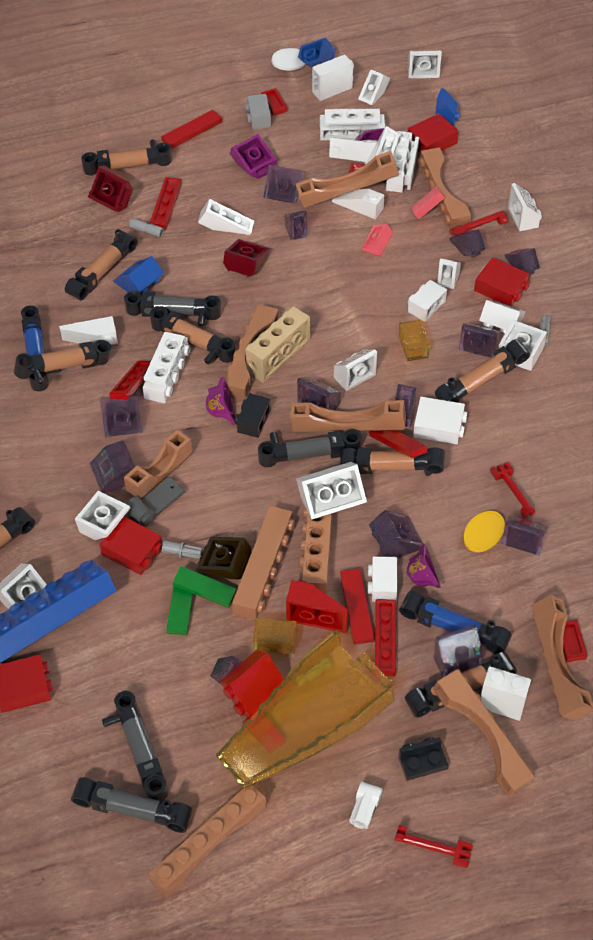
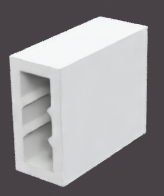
M342 55L312 67V92L320 101L352 89L354 68L352 60H349L346 55Z
M420 397L413 437L458 445L459 437L463 438L465 428L461 425L466 423L467 412H464L465 404Z
M489 666L481 694L482 704L493 713L520 721L531 679Z

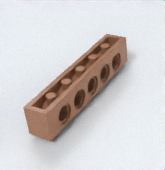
M305 507L304 518H307V522H303V534H306V539H302L301 551H305V554L300 557V568H303V573H299V580L313 584L327 594L332 513L311 519Z

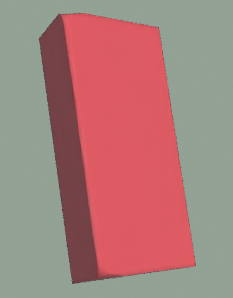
M438 186L411 207L413 214L418 219H421L445 198Z
M389 225L373 226L361 249L369 253L381 255L393 234Z

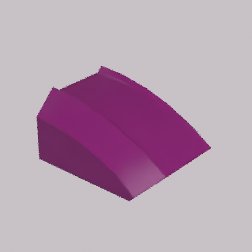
M259 134L254 135L239 145L233 146L229 153L246 173L257 179L272 172L277 163L276 158Z

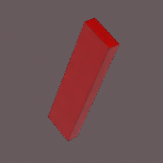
M211 110L161 136V141L169 144L172 149L222 123V117L214 110Z
M165 177L149 224L167 229L182 184L181 179Z
M138 360L109 393L110 399L128 400L144 381V376L151 361Z
M368 430L370 437L410 458L428 452L426 445L397 430Z
M360 569L340 571L353 644L374 642Z
M375 600V676H396V600Z

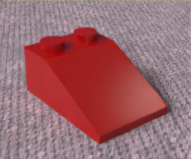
M291 580L286 598V622L347 633V608L313 584L302 580Z

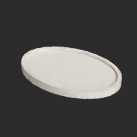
M296 48L281 49L273 54L271 60L276 68L286 71L298 70L306 65L298 58L300 49Z

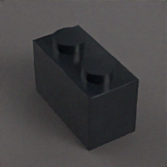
M249 393L247 399H244L242 402L241 413L237 414L235 418L237 433L259 438L271 411L270 398Z

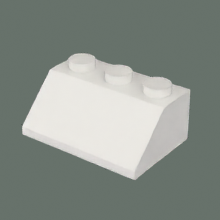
M352 462L296 479L300 496L311 519L367 502L358 465Z

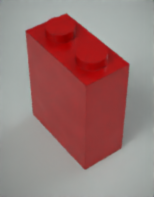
M439 113L408 128V132L412 133V141L419 137L418 151L420 153L423 150L439 147L443 151L457 144L459 133L457 128L453 127Z
M492 257L477 276L474 291L500 303L513 306L515 302L520 300L522 292L526 291L530 285V281H528L529 273Z
M123 517L108 537L102 540L99 546L101 555L142 575L145 569L148 570L154 557L161 553L163 543L161 535Z
M260 650L253 652L220 681L224 688L223 693L234 703V710L240 716L244 715L252 718L288 686L269 654Z
M41 654L0 664L1 713L51 701L50 692H53L51 679L47 680L46 674L50 673L47 661L43 662Z

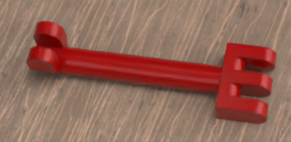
M502 210L467 224L451 228L449 233L450 235L461 234L497 220L499 225L507 224L508 220Z
M509 462L504 463V467L501 464L498 465L497 470L495 467L490 468V472L495 480L503 478L522 505V518L528 517V514L530 516L534 515L535 510L510 476L513 475V468Z
M402 825L398 826L395 841L454 856L453 865L468 868L469 861L464 859H470L471 853L468 852L473 849L471 843L458 840L457 847H452L406 834L407 828Z

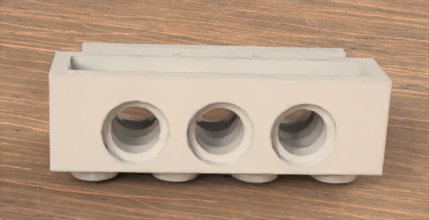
M325 109V115H320V140H330V137L355 140L365 130L385 128L384 114H380V109Z
M396 131L400 136L393 157L399 175L387 179L386 191L403 192L404 185H407V190H411L418 154L419 137L412 141V133Z
M164 332L144 376V399L166 403L167 398L171 397L173 384L178 381L179 370L183 369L184 359L190 353L188 337Z

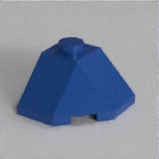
M323 38L300 46L298 58L309 67L316 66L334 59L336 50L327 38Z
M441 88L437 97L436 114H441L454 126L455 121H458L460 117V111H458L459 104L446 89Z

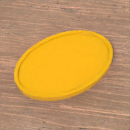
M485 511L473 517L464 531L463 540L466 548L472 552H485L493 548L500 541L504 533L505 522L503 517L495 511Z

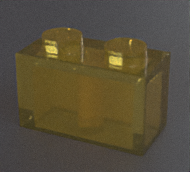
M421 320L399 323V337L407 362L428 358L429 350L432 349L431 341L427 340V330L425 326H422Z
M255 618L253 649L264 652H279L281 654L295 653L297 621Z

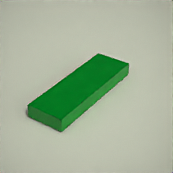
M180 566L172 584L177 588L229 608L236 592L234 587Z
M173 586L166 632L167 634L187 635L193 594Z

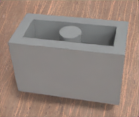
M266 94L247 96L248 103H245L248 123H251L252 129L270 128L271 115Z

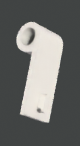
M330 137L329 157L361 161L366 164L378 141H358Z

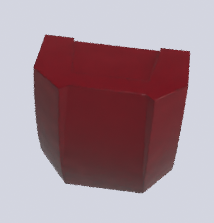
M99 166L88 198L115 212L127 208L133 192L130 182L106 166Z
M238 239L224 251L223 264L228 272L233 271L249 277L260 268L270 248Z

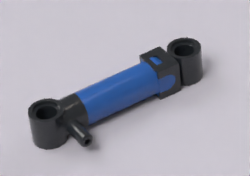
M33 305L25 306L21 310L26 354L31 356L43 354V332L39 310ZM62 369L41 372L44 380L42 385L37 384L32 374L29 378L31 388L37 392L44 391L49 386L47 374L61 372Z
M414 591L407 593L399 609V612L404 617L411 620L418 618L417 623L430 628L432 625H435L461 637L465 636L466 639L474 641V637H477L476 642L478 640V644L485 646L493 654L505 652L512 634L504 627L495 626L493 620H489L486 625L440 606V601L427 596L424 598V596Z

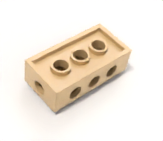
M293 306L290 310L284 312L280 319L273 322L270 328L262 332L253 343H250L246 348V364L249 374L264 383L310 341V316Z

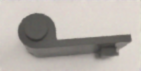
M169 476L142 500L138 496L129 499L126 503L130 506L127 513L139 525H148L152 522L153 518L185 493V491Z

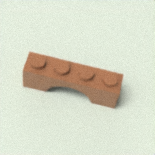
M179 430L172 433L164 441L159 455L152 463L145 467L137 465L124 477L126 491L133 496L143 499L193 453L191 439Z

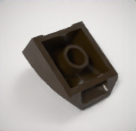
M210 537L202 552L196 570L221 578L242 579L251 556V546L243 537Z

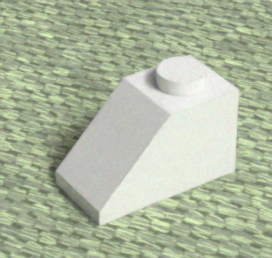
M370 70L358 99L373 106L384 94L390 78Z
M440 259L437 284L454 289L460 275L461 262Z

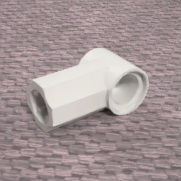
M363 781L360 783L356 795V804L350 817L351 824L360 829H368L374 809L379 805L383 788Z

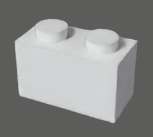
M429 280L420 287L415 295H411L408 299V312L425 322L446 302L447 289Z
M373 557L372 564H368V576H372V582H368V594H372V602H375V600H396L397 557Z

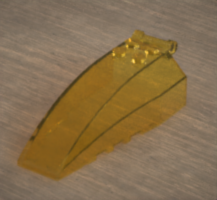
M335 630L303 656L287 674V678L279 687L272 691V695L264 704L262 703L258 707L256 713L249 720H246L241 729L216 754V757L243 789L250 787L316 755L363 728L395 701L393 689L391 688L394 685V681L383 674L370 660L371 657L366 652L353 661L341 644L339 632ZM365 666L381 683L377 686L360 667Z

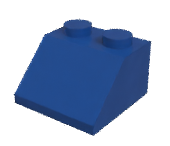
M150 256L136 261L113 281L127 292L137 291L142 294L143 291L146 292L148 290L147 286L157 283L164 272L154 257Z

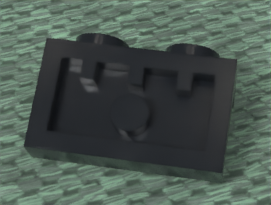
M430 737L417 744L408 743L399 749L398 758L406 781L448 769L440 737L435 739Z

